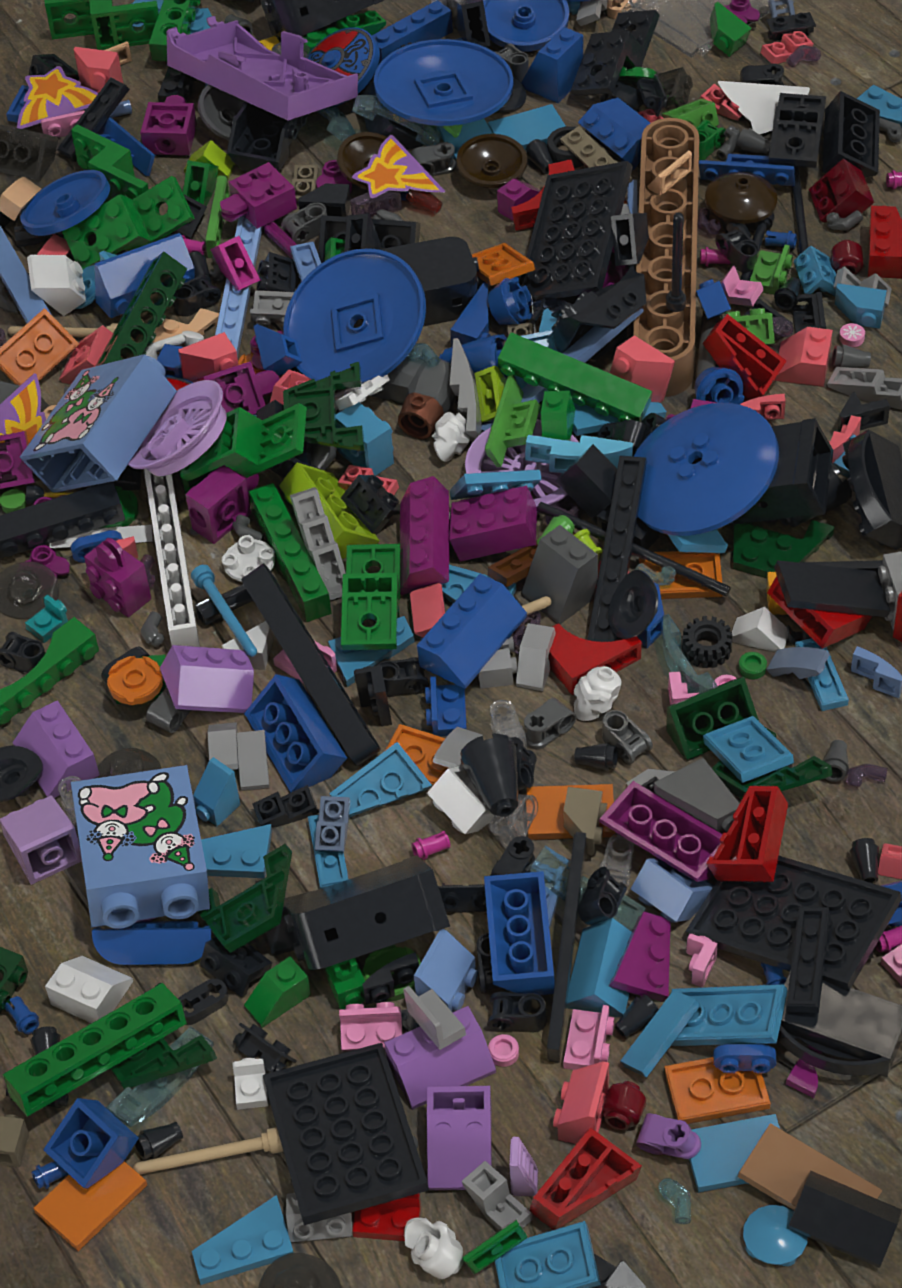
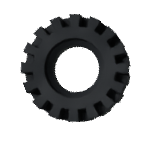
M702 616V621H699L697 617L693 619V624L691 622L687 624V628L683 630L682 649L683 655L687 656L688 662L694 660V665L697 667L702 663L703 668H707L708 664L715 668L717 667V662L722 665L725 663V659H729L732 652L733 635L730 632L729 625L725 626V621L722 619L716 622L717 617L712 616L711 620H707V616ZM710 638L718 643L712 646H704L697 641Z

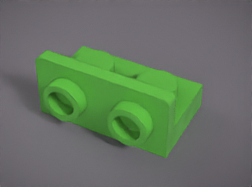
M702 98L662 113L663 118L682 119L691 123L696 128L704 120L710 121L713 126L719 124L715 103Z
M784 245L782 254L760 250L750 281L761 282L764 289L762 293L774 295L780 286L786 283V269H791L793 255H789L790 245Z
M765 308L750 309V314L740 315V311L725 312V315L729 314L765 344L775 343L772 313H765Z

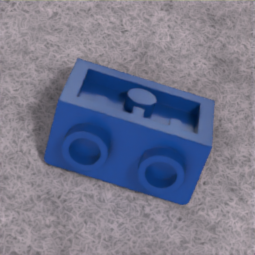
M436 676L430 677L431 687H425L426 704H431V709H426L427 726H432L433 735L440 737L448 736L456 727L467 730L465 689L456 684L437 685Z

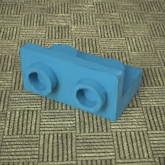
M810 245L794 260L804 293L811 294L819 288L822 292L827 291L835 296L836 289L834 288L836 272L831 265V258Z

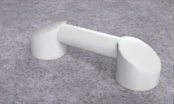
M183 331L181 334L152 342L149 346H146L144 351L146 356L157 360V352L162 350L164 344L177 346L185 343V346H189L204 340V337L197 332Z

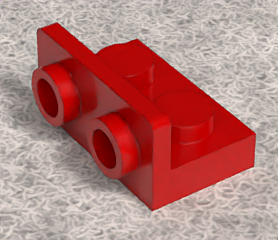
M420 1193L355 1211L352 1230L353 1237L405 1241L404 1230L406 1223L412 1218H420L421 1215Z

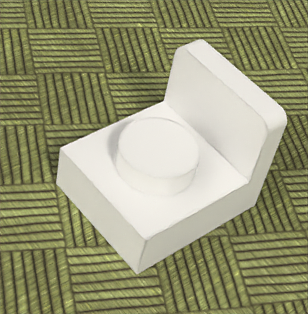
M244 1058L241 1061L233 1062L237 1110L268 1106V1095L263 1075L266 1074L263 1059Z

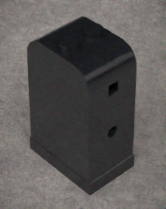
M384 0L260 1L271 34L281 38V32L283 31L304 36Z
M445 237L379 249L392 253L404 260L418 276L426 299V314L423 327L457 320L480 288L477 272H479L477 257L472 258L467 242L459 237Z
M816 418L772 426L779 445V461L774 478L757 503L742 516L727 525L808 515H825L834 450ZM702 458L695 459L692 464L700 462Z
M417 855L396 864L296 897L285 904L288 915L284 916L288 932H294L297 943L293 944L296 958L298 961L303 960L308 969L311 970L329 967L432 931H439L450 927L434 871Z

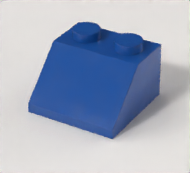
M77 1098L43 1150L83 1188L88 1189L124 1162L139 1137L98 1100Z

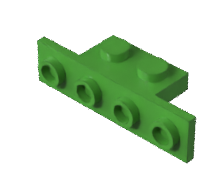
M512 375L507 377L488 442L485 446L487 456L491 458L497 468L502 467L507 448L526 444L527 436L533 434L541 407L536 399L521 402L524 393Z

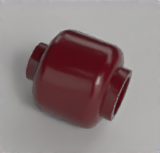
M842 240L832 247L831 265L837 273V270L845 266L853 275H856L862 269L863 251L859 243L851 240Z
M624 1081L623 1083L612 1084L606 1093L602 1106V1114L605 1117L606 1123L618 1130H627L628 1128L635 1127L640 1122L646 1107V1097L640 1091V1087L633 1082Z

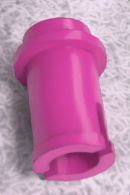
M892 170L891 173H887V187L892 189L901 187L902 172Z
M182 235L189 253L197 251L202 255L205 254L206 242L186 239Z
M705 247V249L700 250V264H705V266H708V264H730V261L718 249Z
M441 831L424 839L416 838L411 847L414 856L417 855L419 858L426 860L429 855L450 849L451 845L448 835L445 834V831Z
M902 926L884 931L875 946L876 950L889 953L891 948L901 945Z

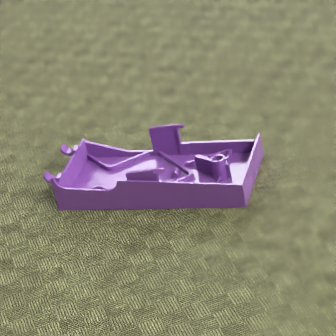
M215 16L206 18L211 28L189 35L185 33L179 34L177 27L167 30L168 66L286 120L356 98L358 95V74L346 76L304 58L303 47L304 43L308 41L302 38V36L285 31L281 32L280 55L263 46L240 26L237 20L228 23L223 21L217 22Z

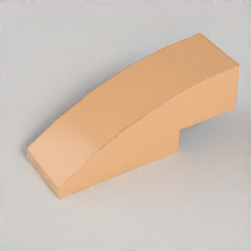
M26 177L18 179L1 194L0 211L15 221L41 188Z

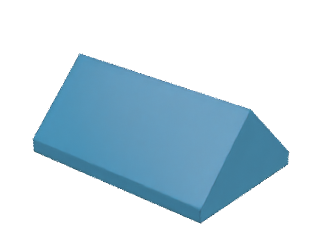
M614 918L583 928L569 984L567 1008L602 1013L603 1005H608L609 1016L621 1018L625 1013L630 992L609 987V984L618 969L617 965L620 958L624 955L632 932Z

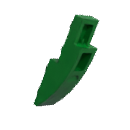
M375 10L349 15L337 20L336 27L310 32L302 36V38L308 41L304 43L303 50L309 54L325 37L345 28H361L372 36L386 26V20Z

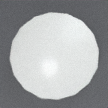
M250 535L240 537L238 542L232 545L222 557V564L226 574L242 582L241 579L261 564L264 563L270 571L275 564L274 550L266 542L256 540Z

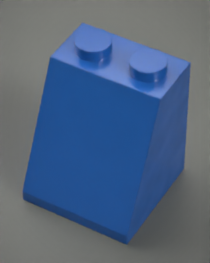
M564 27L538 51L521 82L525 90L559 103L571 91L582 61L583 34Z

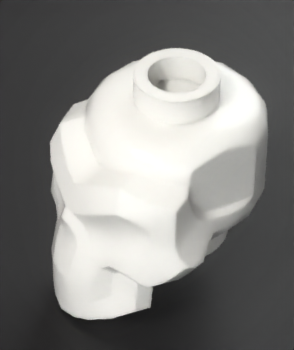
M447 412L435 424L436 432L432 435L436 440L434 442L435 452L445 462L450 461L455 454L461 455L470 441L466 433L467 420L459 412L456 415Z
M605 666L595 667L586 676L581 677L574 689V694L577 696L574 702V713L579 720L589 721L599 718L600 713H605L612 708V703L617 699L621 688L620 676L615 671Z
M412 1218L406 1223L404 1230L405 1246L412 1249L411 1256L415 1264H419L424 1271L438 1279L448 1278L461 1269L463 1265V1248L460 1242L456 1240L455 1233L448 1228L447 1224L441 1221H436L432 1224L426 1218Z

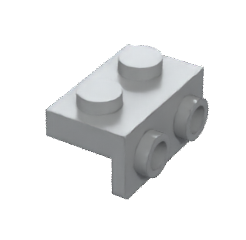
M255 291L253 309H250L253 321L260 325H270L271 323L284 325L286 310L294 292Z
M295 1193L286 1194V1219L290 1242L350 1237L353 1235L352 1213L303 1225Z

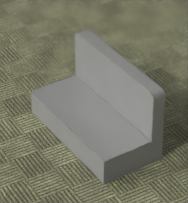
M410 986L403 989L408 1012L439 1050L466 1035L463 1024L433 989L420 996H417Z

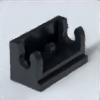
M816 292V294L797 296V302L805 301L808 303L793 306L795 333L806 327L826 329L822 293Z

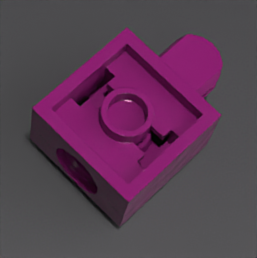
M179 95L167 97L164 103L148 102L140 132L142 144L155 155H190L197 127L194 103H186L184 98Z
M269 162L229 181L231 196L220 201L221 215L224 220L233 222L245 216L257 229L297 209L295 187Z
M250 361L201 377L197 381L212 380L221 386L223 391L221 405L226 413L241 407L253 415L257 413V410L265 406L263 397L272 394L273 387L280 378L274 371L270 370L255 374Z
M22 431L1 435L0 441H5V443H0V489L36 483L35 473L20 459L21 454L29 444L27 432Z
M223 465L212 471L198 485L192 487L186 493L192 529L215 544L233 529L232 524L233 521H236L237 515L241 514L248 517L251 514L248 493L257 487L259 482L258 473L246 478Z
M107 538L84 556L87 567L86 573L89 576L92 594L98 599L102 598L115 612L120 611L129 618L152 599L145 565L122 549L114 539Z

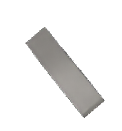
M454 338L450 387L455 396H459L458 410L467 419L466 433L471 442H474L481 434L482 429L476 381L459 339Z
M836 367L827 383L829 388L849 396L855 391L859 399L867 402L887 399L891 408L902 410V378H886L883 370Z
M314 487L290 495L305 546L329 592L330 600L342 597L343 574H346L338 544L333 538L328 517L324 514L317 488Z

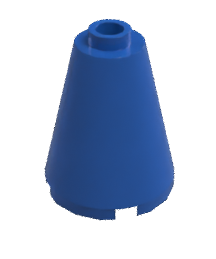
M497 334L461 344L473 373L492 366L498 367V356L507 339L504 334ZM453 347L445 349L439 358L451 363Z

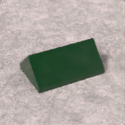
M741 676L667 706L666 731L685 760L710 751L704 744L703 735L754 716L759 721L745 677Z

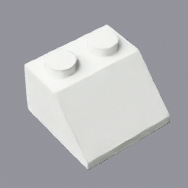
M30 255L27 257L31 290L60 314L65 316L86 302L85 285L82 276L83 269L78 262H73L66 255Z
M462 766L447 769L427 792L433 799L434 806L438 810L445 812L452 820L453 827L461 833L478 832L498 817L490 812Z
M80 956L61 963L45 988L52 1006L89 1023H93L114 1011L133 983V978L89 958Z

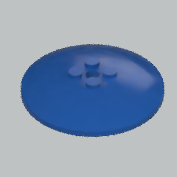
M435 39L406 45L385 57L375 71L374 89L379 101L397 116L420 124L452 126L481 120L502 108L512 94L513 75L506 61L486 47L461 40Z
M356 249L338 254L326 260L312 270L300 283L286 310L283 335L297 340L302 363L297 365L296 368L308 378L318 381L330 376V372L334 370L335 372H340L350 368V364L359 362L361 367V384L372 380L376 376L384 377L408 356L421 334L426 314V299L422 284L418 276L404 260L383 250ZM364 319L360 327L354 328L357 320Z
M711 403L697 406L665 421L643 441L633 456L645 457L647 460L638 518L655 531L668 535L690 536L721 528L742 516L763 496L777 470L779 445L768 421L755 410L734 403ZM702 458L700 462L692 464L695 459Z

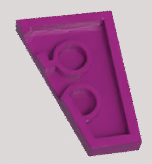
M643 912L638 917L627 942L628 946L624 955L620 958L617 965L618 969L611 979L609 987L640 996L645 994L650 999L664 1002L669 997L670 921L648 912Z

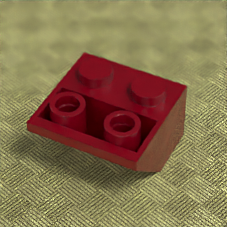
M842 159L809 188L820 221L823 223L827 222L826 217L832 212L838 213L839 218H846L856 210L862 214L875 203L863 172L845 159Z

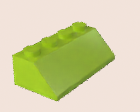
M297 462L279 485L285 494V499L290 504H292L290 495L314 487L317 488L324 514L328 517L333 538L338 544L342 559L346 558L347 545L379 543L380 540L376 534H372L341 499L345 490L339 486L338 480L333 473Z

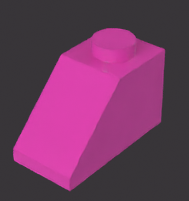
M240 236L210 249L220 271L238 291L260 281Z

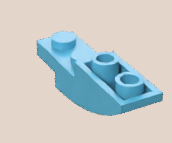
M528 435L525 460L549 464V472L564 473L594 444L618 468L620 456L632 457L633 443L581 435L580 443Z

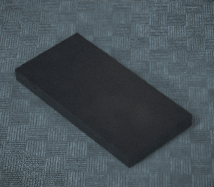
M777 560L774 566L787 607L887 617L891 611L876 571Z

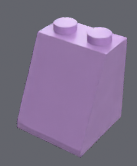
M52 795L37 800L33 804L11 812L0 819L3 834L31 885L82 862L75 827Z

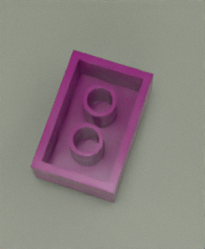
M528 486L451 503L449 540L460 561L536 545L537 507Z

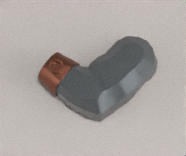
M412 349L408 356L394 370L387 374L390 380L382 385L383 389L371 396L402 404L403 406L398 416L399 427L411 437L418 439L428 438L436 429V422L449 410L455 399V394L450 387L451 363L425 350Z

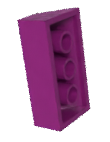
M434 476L410 483L400 502L401 595L409 594L414 590L436 583L444 584L449 582V491Z
M635 781L629 784L599 820L603 825L696 882L708 880L714 876L706 863L710 856L714 857L718 850L722 834Z

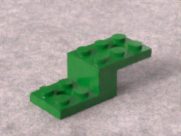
M44 0L52 40L94 34L97 50H106L124 42H128L129 46L149 44L159 15L157 1L113 6V0ZM74 14L76 17L73 19H67L65 18V15ZM142 22L143 25L140 27L133 26V23Z
M76 125L71 129L78 165L83 169L102 172L110 184V192L104 203L119 194L134 199L149 190L148 183L135 177L130 149L80 125Z
M170 176L134 199L121 194L101 205L89 217L62 232L75 261L80 264L82 269H85L100 262L99 253L102 251L117 254L122 250L131 251L161 240L195 218L176 177ZM164 203H167V213L165 215H160V206ZM95 233L97 237L96 242L90 246L88 238L91 234Z
M298 403L264 420L257 418L241 407L226 413L225 426L216 441L198 459L181 469V478L190 481L223 465L248 478L303 453L307 407Z
M400 544L347 545L346 574H343L342 650L397 649V618L400 617ZM371 566L380 568V571L377 573H368L366 570ZM367 619H374L375 621H377V623L373 627H365L362 625V623Z

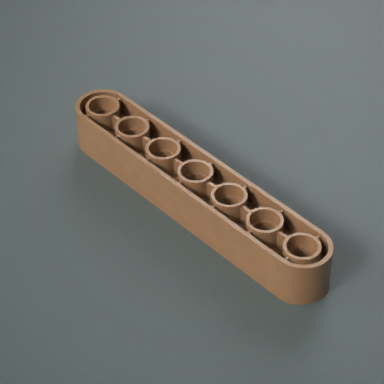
M663 118L650 123L642 133L639 213H647L649 239L640 264L636 265V272L644 274L647 303L642 307L643 313L634 320V335L675 361L665 397L675 396L689 388L694 377L699 133L694 125L678 118ZM687 151L692 152L691 171L662 195H658L648 189V185L661 172ZM680 212L684 216L682 291L686 295V307L680 312H672L666 307V295L671 290L673 216L675 213Z

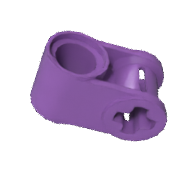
M648 1113L645 1115L636 1146L643 1151L656 1155L664 1154L690 1159L700 1151L701 1139L695 1132L691 1131L690 1126L685 1121Z

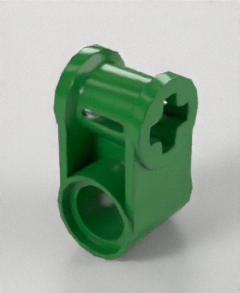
M708 120L702 121L696 128L699 133V160H705L717 148L721 147L726 139L724 135L726 129L723 127L717 128L711 125Z

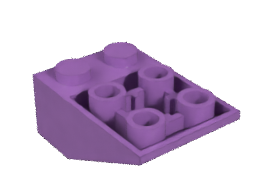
M490 1086L427 1087L429 1190H466L462 1185L464 1178L484 1161L492 1166V1104Z

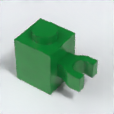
M355 958L326 967L328 983L340 1010L345 1009L346 1005L362 1004L365 1001L362 986L365 980Z

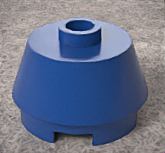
M518 277L503 279L488 294L490 312L500 325L525 324L533 316L529 309V306L533 303L530 292L526 285L520 286Z
M711 367L701 372L695 381L694 389L697 400L741 404L744 400V395L742 394L743 382L740 375L734 370Z

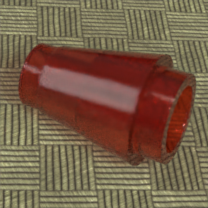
M409 189L406 200L409 201L410 205L437 214L443 205L431 192Z

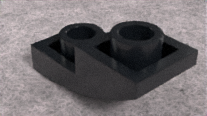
M308 785L281 797L279 792H276L252 803L260 826L269 824L272 827L281 826L319 813Z
M415 952L383 966L362 984L366 1005L374 1002L382 1003L395 996L394 985L408 984L414 981V974L419 967V961Z

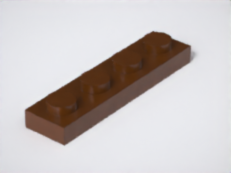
M537 541L536 545L524 547L489 566L488 576L502 583L505 587L527 577L538 546Z

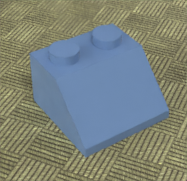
M659 858L647 859L631 890L639 895L638 899L649 906H655L662 911V917L676 923L690 920L698 912L714 885L708 880L696 882Z
M445 929L439 930L414 974V983L417 996L433 989L453 1013L462 1008L465 992L468 987L472 988L478 977V970H476L475 957Z

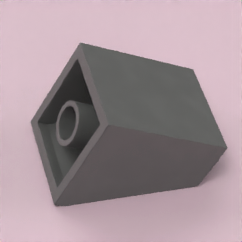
M561 525L557 526L540 539L522 590V596L529 602L545 596L549 597L551 605L540 611L556 624H562L595 599L598 582V554Z
M704 758L654 782V793L719 833L728 832L734 821L733 815L740 803Z

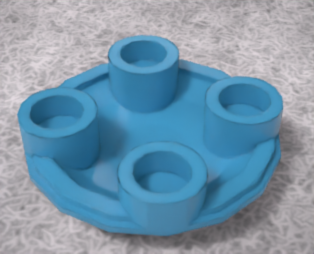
M768 1205L758 1208L750 1214L744 1224L743 1239L748 1255L767 1264L792 1266L797 1258L802 1255L808 1239L807 1236L788 1228L794 1211L785 1206Z

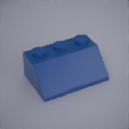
M619 98L593 104L578 123L593 139L622 162L628 161L633 166L632 170H634L641 162L642 133L650 122Z

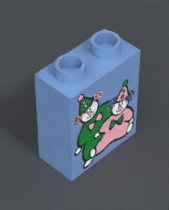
M145 354L83 369L23 451L20 459L52 493L117 481L177 390L165 378V369L162 364Z
M187 765L71 782L91 927L107 925L111 928H125L131 926L137 920L162 916L172 919H184L192 916L197 911L210 909L207 869Z

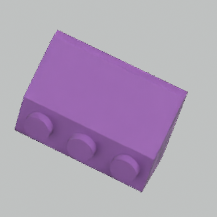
M172 645L160 666L161 673L176 709L245 713L252 704L254 669L244 650Z
M58 700L32 712L13 741L14 746L27 748L36 753L41 759L43 772L37 779V783L46 797L52 795L55 798L71 790V782L93 779L100 776L93 752Z
M469 1006L453 1012L465 1027L466 1035L439 1050L421 1027L384 1042L389 1066L412 1110L427 1104V1087L467 1086L496 1073V1068L483 1032Z

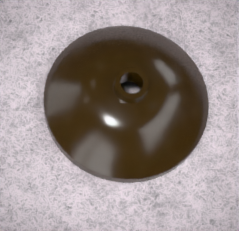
M362 132L346 138L340 145L337 154V164L343 176L355 186L369 190L368 184L355 180L352 176L368 166L371 157L374 154L378 155L381 144L388 137L373 132Z
M483 134L469 139L460 147L456 163L459 173L468 182L484 188H500L513 178L518 180L524 174L527 167V154L523 146L511 137L501 134Z
M749 172L723 174L712 180L705 192V202L709 210L717 217L732 223L748 224L759 222L769 217L777 206L778 197L775 188L761 176Z

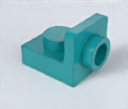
M49 595L43 597L45 608L25 622L27 630L43 643L52 638L54 631L68 622L65 605L60 600H54Z

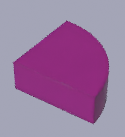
M798 1059L786 1080V1085L815 1098L818 1087V1075L814 1066Z

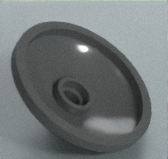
M207 85L199 96L198 111L205 125L213 133L229 140L233 118L238 114L242 104L246 101L216 87Z

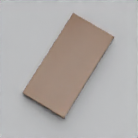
M771 1123L738 1174L740 1179L795 1211L810 1171L876 1199L879 1198L882 1192L880 1188Z

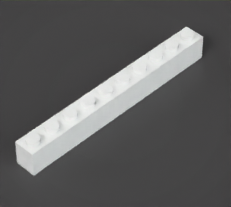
M145 468L144 473L171 644L200 647L172 474L156 476Z

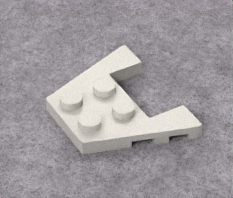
M388 375L384 377L376 376L372 380L363 383L362 387L346 388L336 392L335 407H338L340 411L358 402H363L366 400V396H371L383 389L382 385L390 380Z

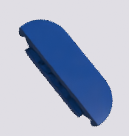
M194 921L135 922L125 928L101 929L96 927L92 930V939L97 952L104 959L114 964H188L202 957L205 943L211 940V928H209L210 926L198 928V922Z

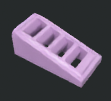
M512 1137L510 1145L511 1194L513 1196H535L538 1189V1168L520 1138Z

